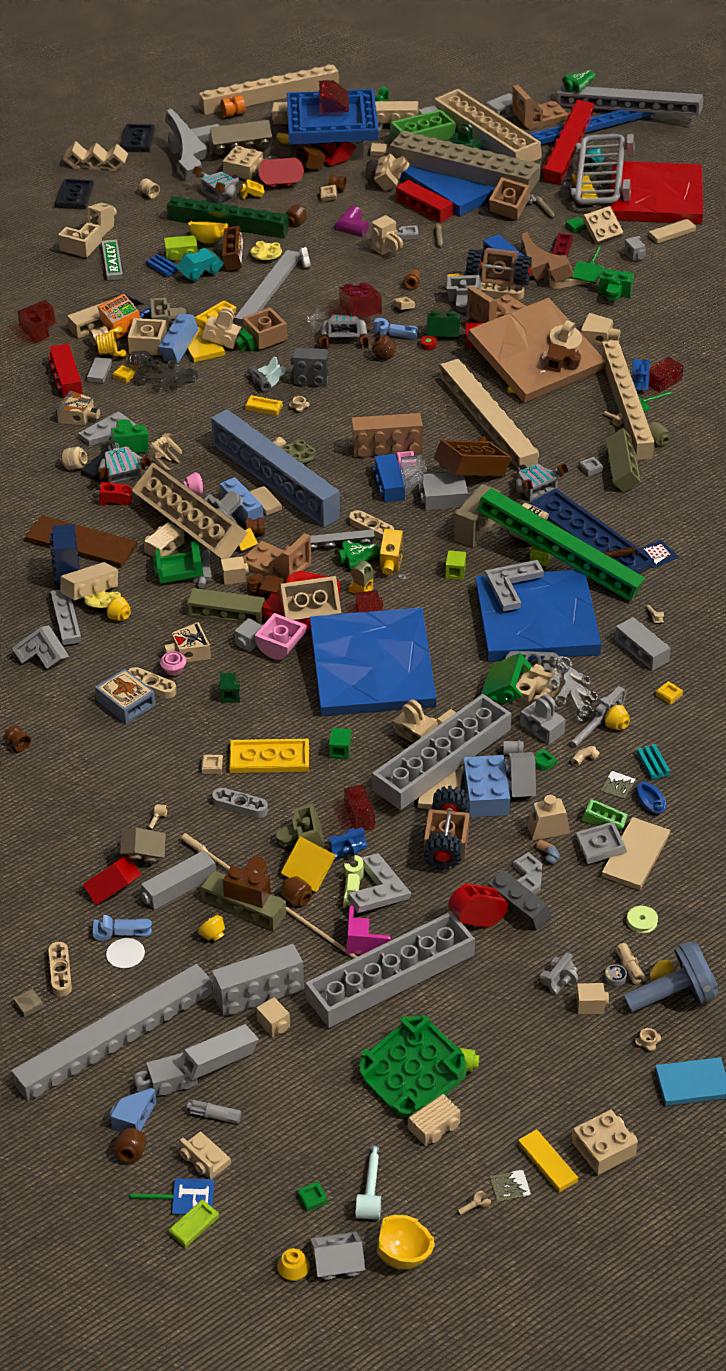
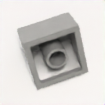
M357 1232L310 1238L317 1277L332 1279L336 1277V1274L345 1273L346 1276H354L360 1274V1271L365 1270L362 1241Z

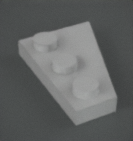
M118 411L79 432V439L89 446L109 441L111 428H117V421L130 419Z

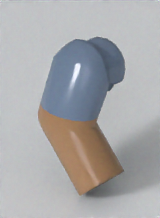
M541 839L538 841L536 848L548 854L546 861L555 864L556 860L560 857L557 848Z

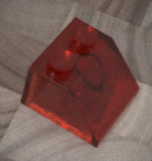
M334 80L319 81L320 113L349 112V92Z

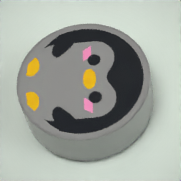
M615 964L606 968L605 980L608 984L620 986L625 983L627 971L624 967Z

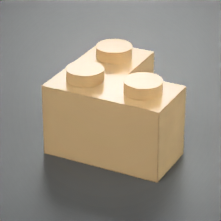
M86 223L80 230L65 227L58 234L60 251L87 258L102 242L101 226Z

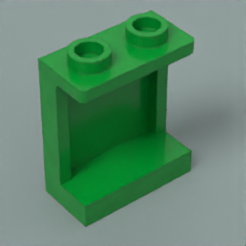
M198 541L191 542V552L161 556L160 550L155 549L156 556H153L155 576H159L160 583L204 576Z
M521 653L492 664L482 694L500 706L521 698L522 693L516 688L519 675L530 671L532 665Z

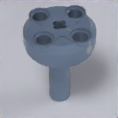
M686 941L674 948L681 966L680 969L624 994L632 1013L689 986L700 1004L716 999L719 987L697 942Z

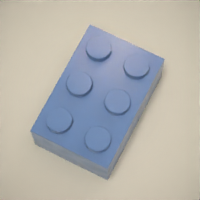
M504 755L464 757L463 775L465 790L470 799L468 808L470 817L509 815L510 795Z

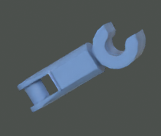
M377 318L374 321L373 333L377 334L380 332V335H388L389 333V336L410 340L417 339L419 330L416 326L390 324L389 326V322L384 318Z
M103 915V923L94 919L93 937L99 941H104L112 936L113 931L114 935L148 937L152 933V922L145 918L135 920L115 919V923H113L111 917Z

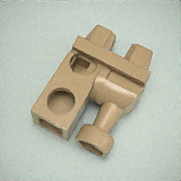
M535 664L531 667L530 671L523 674L517 683L516 688L522 693V696L512 701V705L526 708L544 694L552 698L555 697V694L559 691L561 672L554 669L550 673L545 672L541 665Z

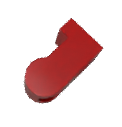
M101 482L99 506H106L107 502L127 506L132 502L133 491L131 486Z

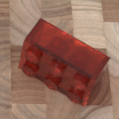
M363 282L357 286L344 284V287H339L340 307L350 317L382 314V295L369 283Z

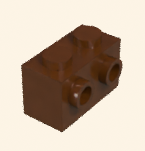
M314 143L296 145L294 156L306 168L310 170L322 169V165L325 162V154Z

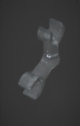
M317 308L314 314L307 317V322L311 325L313 333H315V328H318L320 331L322 330V324L315 320L324 319L326 316V311L320 313V308Z

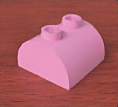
M274 613L255 634L256 644L268 657L278 660L283 659L304 636L307 625Z

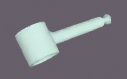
M372 1146L370 1148L372 1153L369 1156L366 1192L364 1195H357L356 1218L380 1220L381 1196H375L379 1158L377 1152L379 1147Z

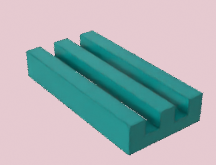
M652 744L650 748L648 745L644 746V749H641V747L637 748L636 753L651 780L670 776V770L656 744ZM645 754H647V756L649 757V759H650V761H651V764H652V766L655 768L657 774L654 773V771H653L651 765L649 764V762H648V760H647Z

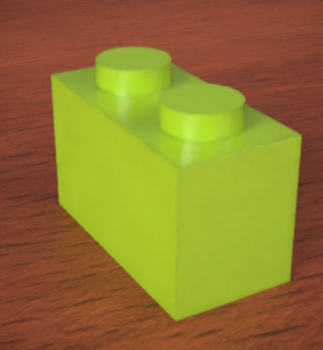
M195 235L164 238L166 259L169 261L182 260L185 254L198 252Z

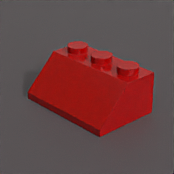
M351 142L314 143L325 154V162L331 166L349 160L357 148Z

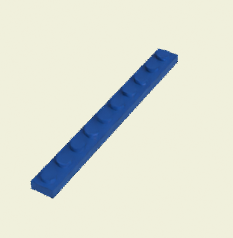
M618 110L591 118L585 133L616 124H623L628 121H635L655 113ZM563 125L529 135L539 140L541 144H547L559 139V133L561 130L563 131Z

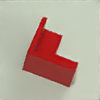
M125 855L82 885L94 903L99 904L131 883L141 873L132 859H129V855Z

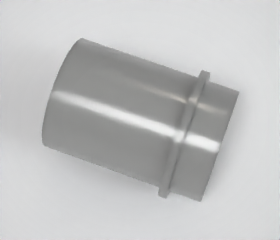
M504 741V755L523 753V741Z

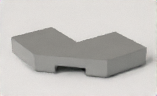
M528 852L515 860L513 867L523 875L517 881L536 894L541 891L542 863Z

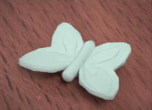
M275 356L271 359L268 366L258 369L266 375V379L270 382L271 387L277 384L279 377L284 375L287 370L286 367L277 365L278 361Z

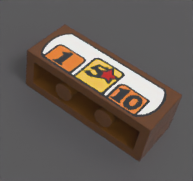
M239 226L224 228L222 257L226 271L242 269L244 241Z

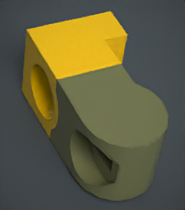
M360 561L351 570L353 582L349 585V592L365 598L373 590V569L368 562Z

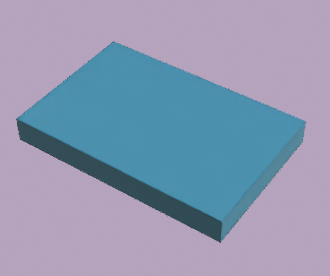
M721 1057L655 1066L665 1106L726 1099V1072Z

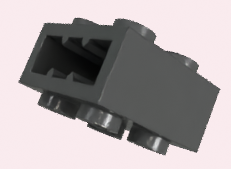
M295 348L294 354H291L290 364H293L291 378H294V385L327 387L329 379L328 350Z

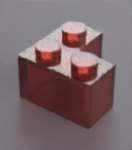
M44 300L17 311L19 327L34 342L42 341L49 337L48 327L56 324L54 307L49 302Z

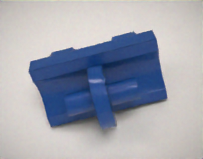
M632 360L631 378L636 390L648 391L650 360Z
M362 827L356 830L352 828L343 835H334L328 838L331 853L336 855L334 860L348 854L355 856L359 850L367 848L364 836L365 831Z

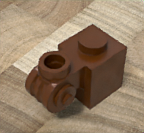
M551 343L544 368L560 372L562 365L566 363L569 368L577 369L580 365L581 355L576 349L568 350L565 346Z
M256 573L255 575L248 576L247 590L251 594L259 592L260 597L265 598L266 602L271 593L280 595L278 585L284 583V578L270 575L264 577L262 574Z

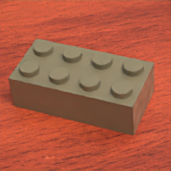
M269 120L210 127L208 136L211 155L215 154L216 156L231 152L235 146L264 150L269 147L272 138Z

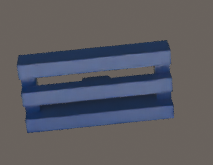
M159 254L151 257V260H146V265L165 277H169L179 271L176 268L177 265Z

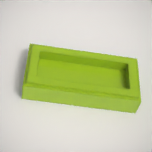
M202 1199L169 1229V1234L186 1248L219 1218V1213Z

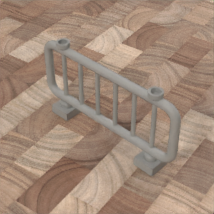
M620 134L589 135L584 137L581 143H577L579 161L576 188L571 190L572 198H575L577 203L582 205L609 204L616 202L620 195H623L624 201H630V179H624L623 186H621L624 149L628 151V156L634 155V134H628L627 141ZM619 140V144L586 146V143L590 141ZM619 147L618 153L585 155L586 149ZM618 156L617 162L584 164L585 158ZM617 165L616 171L583 173L584 167ZM616 174V180L582 182L583 176ZM615 183V189L581 191L582 185ZM614 192L612 197L581 198V194Z

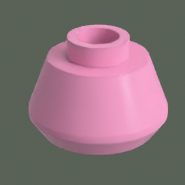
M194 472L187 476L186 481H183V485L200 496L203 493L200 474Z
M176 651L168 652L160 659L161 667L166 674L171 676L180 674L186 664L185 656Z

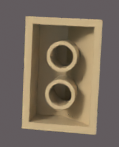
M336 576L278 585L284 617L297 620L310 618V616L341 613Z

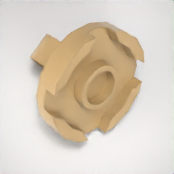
M567 320L564 325L556 326L551 330L549 341L553 344L565 346L568 350H578L582 343V335L575 328V323Z

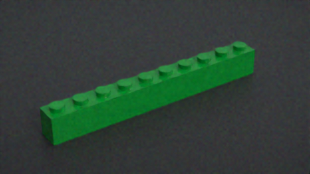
M493 488L481 496L476 509L479 513L629 601L640 592L646 579L645 577Z

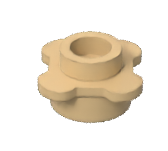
M296 396L293 398V402L289 403V406L298 412L309 407V402H306L303 396Z
M645 1028L641 1030L640 1037L636 1038L635 1043L638 1046L647 1048L649 1051H654L657 1042L661 1041V1036L654 1029Z

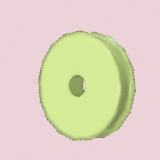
M634 906L627 913L626 923L632 931L644 934L653 931L657 926L658 915L648 906Z

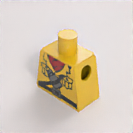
M384 529L380 551V566L384 574L391 575L393 572H398L403 557V531ZM390 545H393L395 549L390 550Z

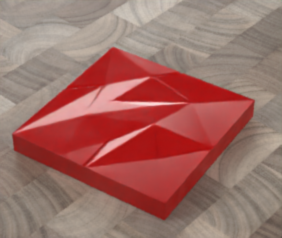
M623 161L621 186H623L624 179H630L631 196L630 201H624L623 195H620L616 202L610 203L617 221L676 223L688 219L693 224H702V164ZM611 165V171H616L617 165ZM611 174V180H616V174ZM611 183V189H615V183Z

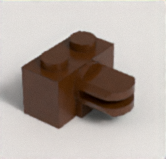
M258 856L251 857L244 869L231 865L223 879L224 897L263 908L271 894L270 877L265 875L267 872L266 860Z

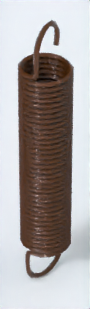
M636 546L602 553L611 558L635 554L634 547Z

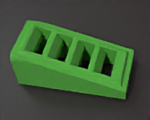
M590 799L581 821L598 826L614 821L617 830L622 831L628 814Z

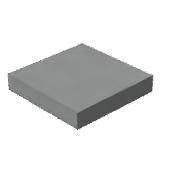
M614 821L575 833L576 840L587 864L627 853L626 846Z

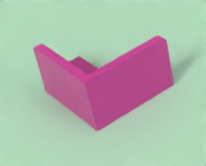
M350 906L346 953L363 955L390 941L389 935L369 934L370 919L353 917L354 906Z

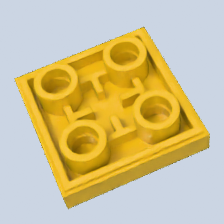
M300 836L281 873L289 878L294 876L302 878L311 886L313 891L317 892L336 855Z

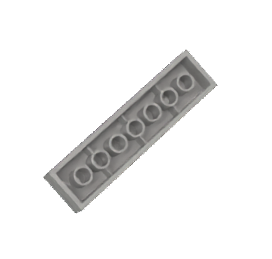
M484 694L480 695L372 773V790L399 810H402L464 764V757L476 756L510 731L511 713Z
M450 911L305 982L306 999L327 1027L330 1028L474 956L475 938L453 912Z

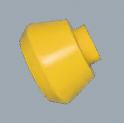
M114 598L107 607L108 618L123 621L130 616L131 608L125 598Z
M615 705L606 713L605 725L615 730L625 729L630 723V716L623 705Z
M220 915L213 916L198 928V934L208 941L212 939L215 942L225 935L222 932L225 930L223 917Z
M660 960L650 972V981H655L676 971L670 960Z
M289 1249L280 1257L277 1269L283 1278L296 1281L308 1274L310 1262L299 1249Z

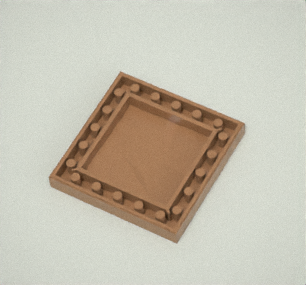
M550 298L471 328L468 332V340L524 403L604 370L606 360L582 335V343L577 350L581 355L580 365L577 369L569 368L566 363L562 365L560 372L544 368L551 344L549 341L551 330L556 326L564 325L569 320Z

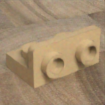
M201 1131L188 1141L184 1137L179 1140V1153L186 1161L189 1160L195 1166L198 1173L204 1174L209 1179H213L231 1165V1158Z

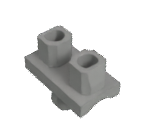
M566 953L562 958L554 957L551 961L552 971H543L540 974L542 985L549 986L551 994L555 995L559 993L564 985L567 983L575 984L579 979L576 973L578 969L572 963V954Z

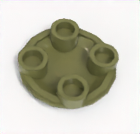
M297 440L296 443L281 447L282 450L292 455L293 458L301 463L308 462L315 457V449L306 444L304 440Z

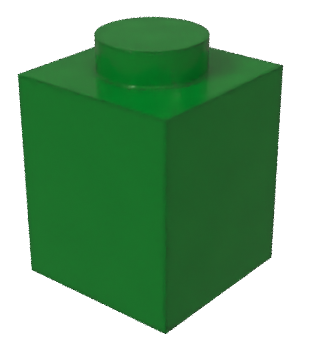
M332 728L329 741V758L349 760L352 744L351 729Z

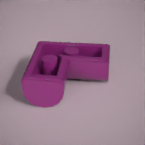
M350 206L335 223V229L362 237L369 229V223L360 220L362 212L357 206Z

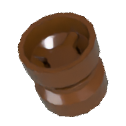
M330 175L328 186L336 185V189L345 191L346 176L337 177L336 175Z
M258 517L254 520L246 518V530L251 528L253 534L265 535L264 517Z
M18 725L10 726L4 734L5 741L12 744L13 748L18 752L26 750L31 743V737L23 732Z

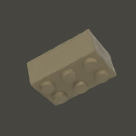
M482 484L478 489L474 490L469 499L465 500L460 509L455 511L454 541L474 548L496 523L476 511L481 496L492 487Z

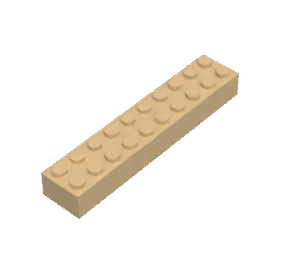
M460 89L434 99L435 107L438 110H442L456 122L457 129L463 123L470 124L473 127L472 138L482 141V145L493 153L533 162L542 158L539 140Z

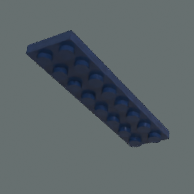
M556 488L529 503L549 513L547 521L600 552L635 546ZM634 547L635 554L612 558L638 574L654 565V559L642 550L640 552L638 547Z

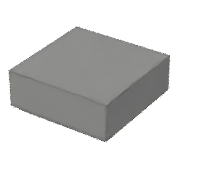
M595 457L579 462V467L587 476L603 471V466Z

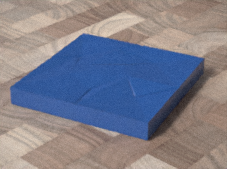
M374 89L287 93L289 144L379 140Z
M412 166L401 172L400 177L404 182L409 180L453 202V212L459 216L488 203L496 188Z
M578 570L544 572V576L540 578L512 583L521 601V608L504 612L485 575L476 576L475 588L488 662L502 661L510 651L553 652L559 657L601 654V641L585 574ZM534 655L528 657V659H538Z
M423 608L310 616L321 716L401 710L411 699L417 701L422 708L436 707V692Z

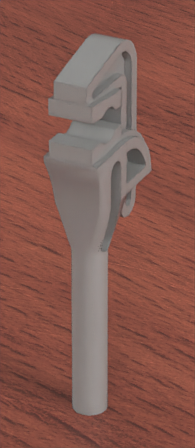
M618 686L608 697H603L599 700L594 719L570 742L573 747L576 748L599 724L605 722V715L611 707L624 705L626 690Z

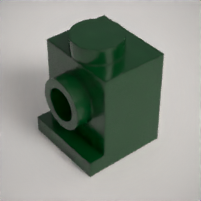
M220 673L221 703H240V681H236V673Z

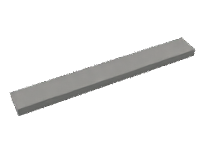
M287 250L236 315V323L243 324L242 317L259 312L264 308L299 262V252Z

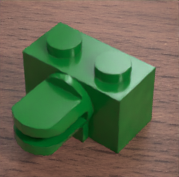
M603 269L599 281V294H605V298L610 301H617L620 297L630 298L633 290L634 273Z
M122 419L117 421V428H111L110 444L118 443L119 448L129 447L131 452L135 453L148 451L149 433L145 425L133 426L130 420Z

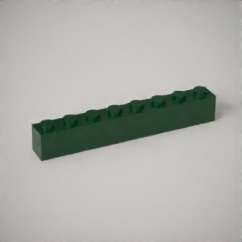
M177 196L171 197L167 203V215L170 221L182 223L190 221L227 223L228 228L239 226L241 232L282 239L285 238L289 231L288 215L185 199Z

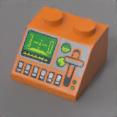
M121 294L97 306L103 326H106L108 331L117 326L122 327L123 333L115 334L117 339L130 332L134 318L141 319L139 311L125 294Z

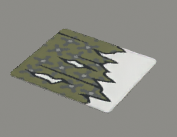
M611 771L601 791L625 798L635 779Z
M523 1170L490 1176L497 1201L531 1194Z

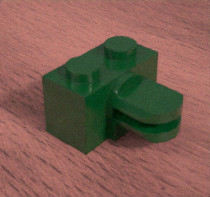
M463 123L458 128V133H455L447 140L451 143L462 144L467 147L478 148L479 150L482 147V141L472 138L473 127L468 123Z
M431 311V313H427V336L459 337L460 314H457L455 311Z

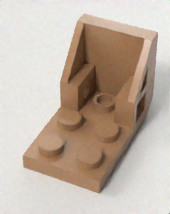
M519 85L513 86L512 112L527 128L533 129L567 120L568 113L556 101L536 104Z
M473 285L468 287L467 315L479 323L489 322L526 307V305L508 294L494 300Z
M304 533L285 547V551L261 541L243 557L244 564L247 563L249 570L260 573L264 577L270 575L284 578V583H286L290 574L296 571H304L311 564V536Z

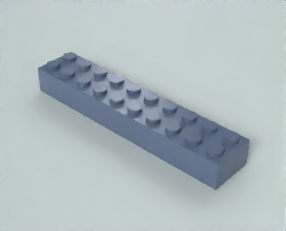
M228 409L211 417L212 440L216 448L322 527H326L340 519V492L337 488L330 485L325 479L315 474L314 471L304 466L303 463L293 458L292 455L282 450Z

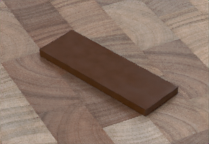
M41 515L26 534L25 541L50 548L49 534L53 533V526L73 523ZM75 524L78 556L122 568L138 546L135 540Z

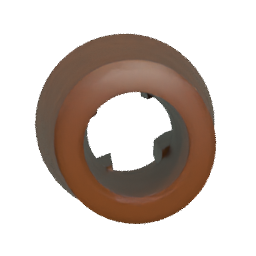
M414 269L405 276L404 284L407 288L414 289L418 287L420 277L418 270Z

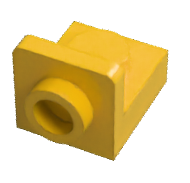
M247 179L245 184H242L240 187L241 198L245 199L248 193L262 198L264 186Z

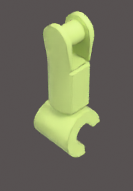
M356 855L354 858L355 867H351L350 864H344L346 883L343 908L352 906L347 900L348 894L359 891L360 880L364 876L363 859Z

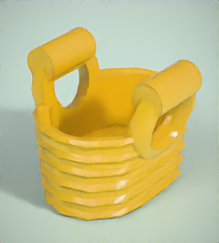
M117 326L105 334L96 336L98 352L101 356H127L125 350L117 351L115 334H122V327Z

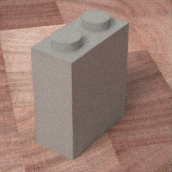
M450 472L421 474V482H418V491L422 492L420 493L421 503L425 505V510L459 508L468 499L464 475L457 477L450 474Z

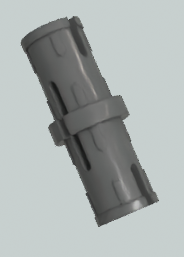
M256 366L248 368L247 373L252 377L253 382L259 385L263 391H268L271 388V384L267 381L266 376Z

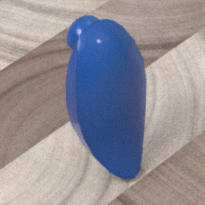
M639 782L637 784L636 792L641 805L652 813L664 812L667 804L661 791L656 786L647 782Z

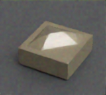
M33 989L13 998L14 1004L24 1017L44 1008L43 1002Z

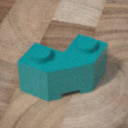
M203 248L197 253L185 254L176 268L185 277L196 282L204 270L216 275L224 262L215 253Z

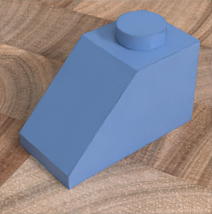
M150 1088L121 1098L117 1106H114L110 1112L109 1118L112 1122V1130L121 1132L126 1128H134L141 1131L156 1105L155 1089Z

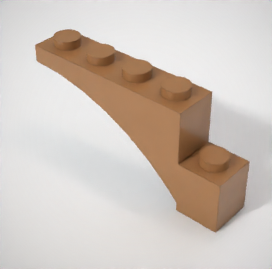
M528 232L522 234L523 240L521 244L524 249L523 252L525 256L532 257L530 275L534 276L536 281L550 276V278L554 277L557 283L574 276L566 255L560 256L546 252L532 242Z

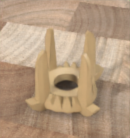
M170 433L163 434L154 443L151 442L148 454L151 462L154 461L164 470L170 469L159 460L163 456L171 461L168 457L170 456L180 463L169 451L168 447L171 446L178 453L182 454L181 449L169 438L172 436Z

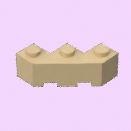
M75 141L66 150L63 160L74 169L88 168V170L101 171V169H109V171H116L125 163L128 153L118 144L107 152L97 142L87 151Z

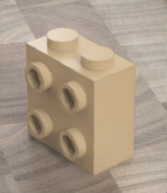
M235 146L223 160V172L230 176L236 175L239 178L251 180L257 174L258 165L264 160L263 152Z
M612 1110L573 1128L572 1143L597 1175L636 1156L638 1145L636 1136L627 1130L621 1117L616 1116Z

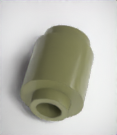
M652 422L649 424L654 442L659 446L666 445L670 441L671 433L660 423Z

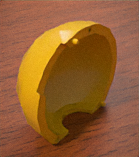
M188 222L190 233L195 235L197 241L206 244L216 243L224 237V228H228L227 223Z
M392 1215L383 1218L377 1243L378 1256L387 1265L396 1269L410 1270L422 1265L430 1257L434 1248V1238L429 1231L418 1222V1219L407 1215Z

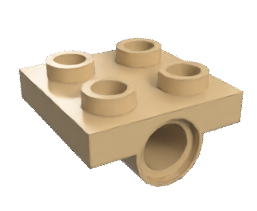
M610 206L585 214L582 217L595 244L621 236L624 233Z

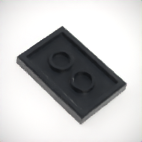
M126 124L120 147L126 152H150L155 125Z
M64 179L55 203L56 208L86 210L94 187V180Z

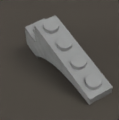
M169 109L166 113L165 122L173 131L180 149L181 160L178 162L177 172L187 181L195 177V174L192 173L195 166L201 168L200 160L205 158L207 147L190 130L188 125L181 120L179 115L173 109Z

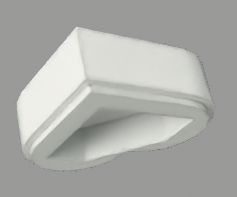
M300 248L301 263L304 268H310L311 264L307 248Z

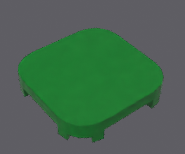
M407 1015L400 1019L401 1024L370 1051L366 1048L361 1054L362 1059L359 1071L366 1084L394 1113L407 1119L440 1095H448L462 1082L468 1069L467 1061L460 1047L457 1048L431 1022V1019L425 1015L423 1017H408Z

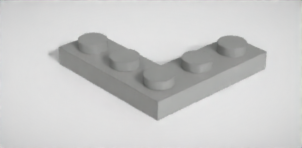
M538 560L485 570V577L503 612L521 608V601L512 583L544 576V571Z
M379 853L362 857L365 871L378 886L348 894L347 900L358 913L410 899L411 892Z

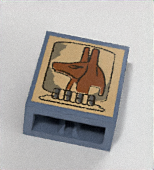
M126 669L116 673L95 687L97 701L125 724L156 705L155 692Z

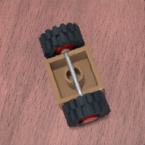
M493 248L485 249L484 254L481 250H469L466 261V276H481L482 272L481 282L528 286L531 276L532 257L521 256L518 251Z
M445 786L441 790L437 789L433 795L432 809H429L424 837V858L428 864L432 863L434 868L436 866H439V869L445 867L446 870L450 866L455 868L456 865L460 864L461 859L465 860L469 834L470 813H468L470 799L467 793L464 794L463 789L458 791L459 787L456 786L455 789H452V786H448V789Z

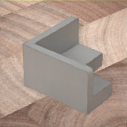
M49 625L38 628L12 647L21 663H25L35 655H38L46 669L51 668L60 660L69 657Z

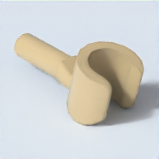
M607 411L604 412L605 416L612 418V423L615 426L619 427L623 423L621 420L623 415L621 413L613 415Z
M647 605L646 608L652 615L653 623H664V612H656L650 605Z
M155 805L154 816L148 826L150 830L153 829L159 816H167V805Z
M478 1191L474 1195V1200L458 1211L462 1215L478 1205L488 1207L491 1204V1200L485 1199L481 1202V1198L487 1195V1193Z

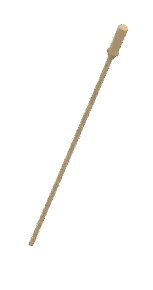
M183 834L181 837L182 841L198 851V853L204 850L215 862L229 870L230 866L208 852L205 845H202L188 834ZM286 906V912L346 953L344 946ZM346 953L353 959L358 957L355 954Z

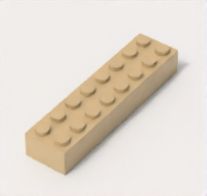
M155 463L150 465L132 489L134 493L222 559L230 558L248 534L239 525Z

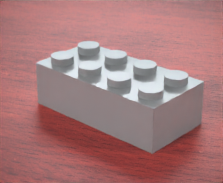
M294 944L212 970L214 998L223 1017L236 1014L251 1007H257L273 997L279 999L304 990L303 961Z

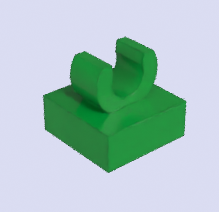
M245 329L239 331L241 337L236 340V343L239 345L238 348L241 351L246 350L247 347L251 351L255 350L257 347L253 337Z

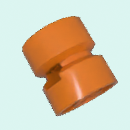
M242 95L233 96L232 99L229 97L223 98L220 101L221 111L225 118L232 117L234 114H245L246 112Z

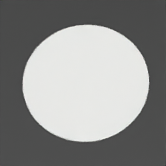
M123 938L113 942L108 947L106 956L112 965L119 968H129L141 962L145 950L139 941Z

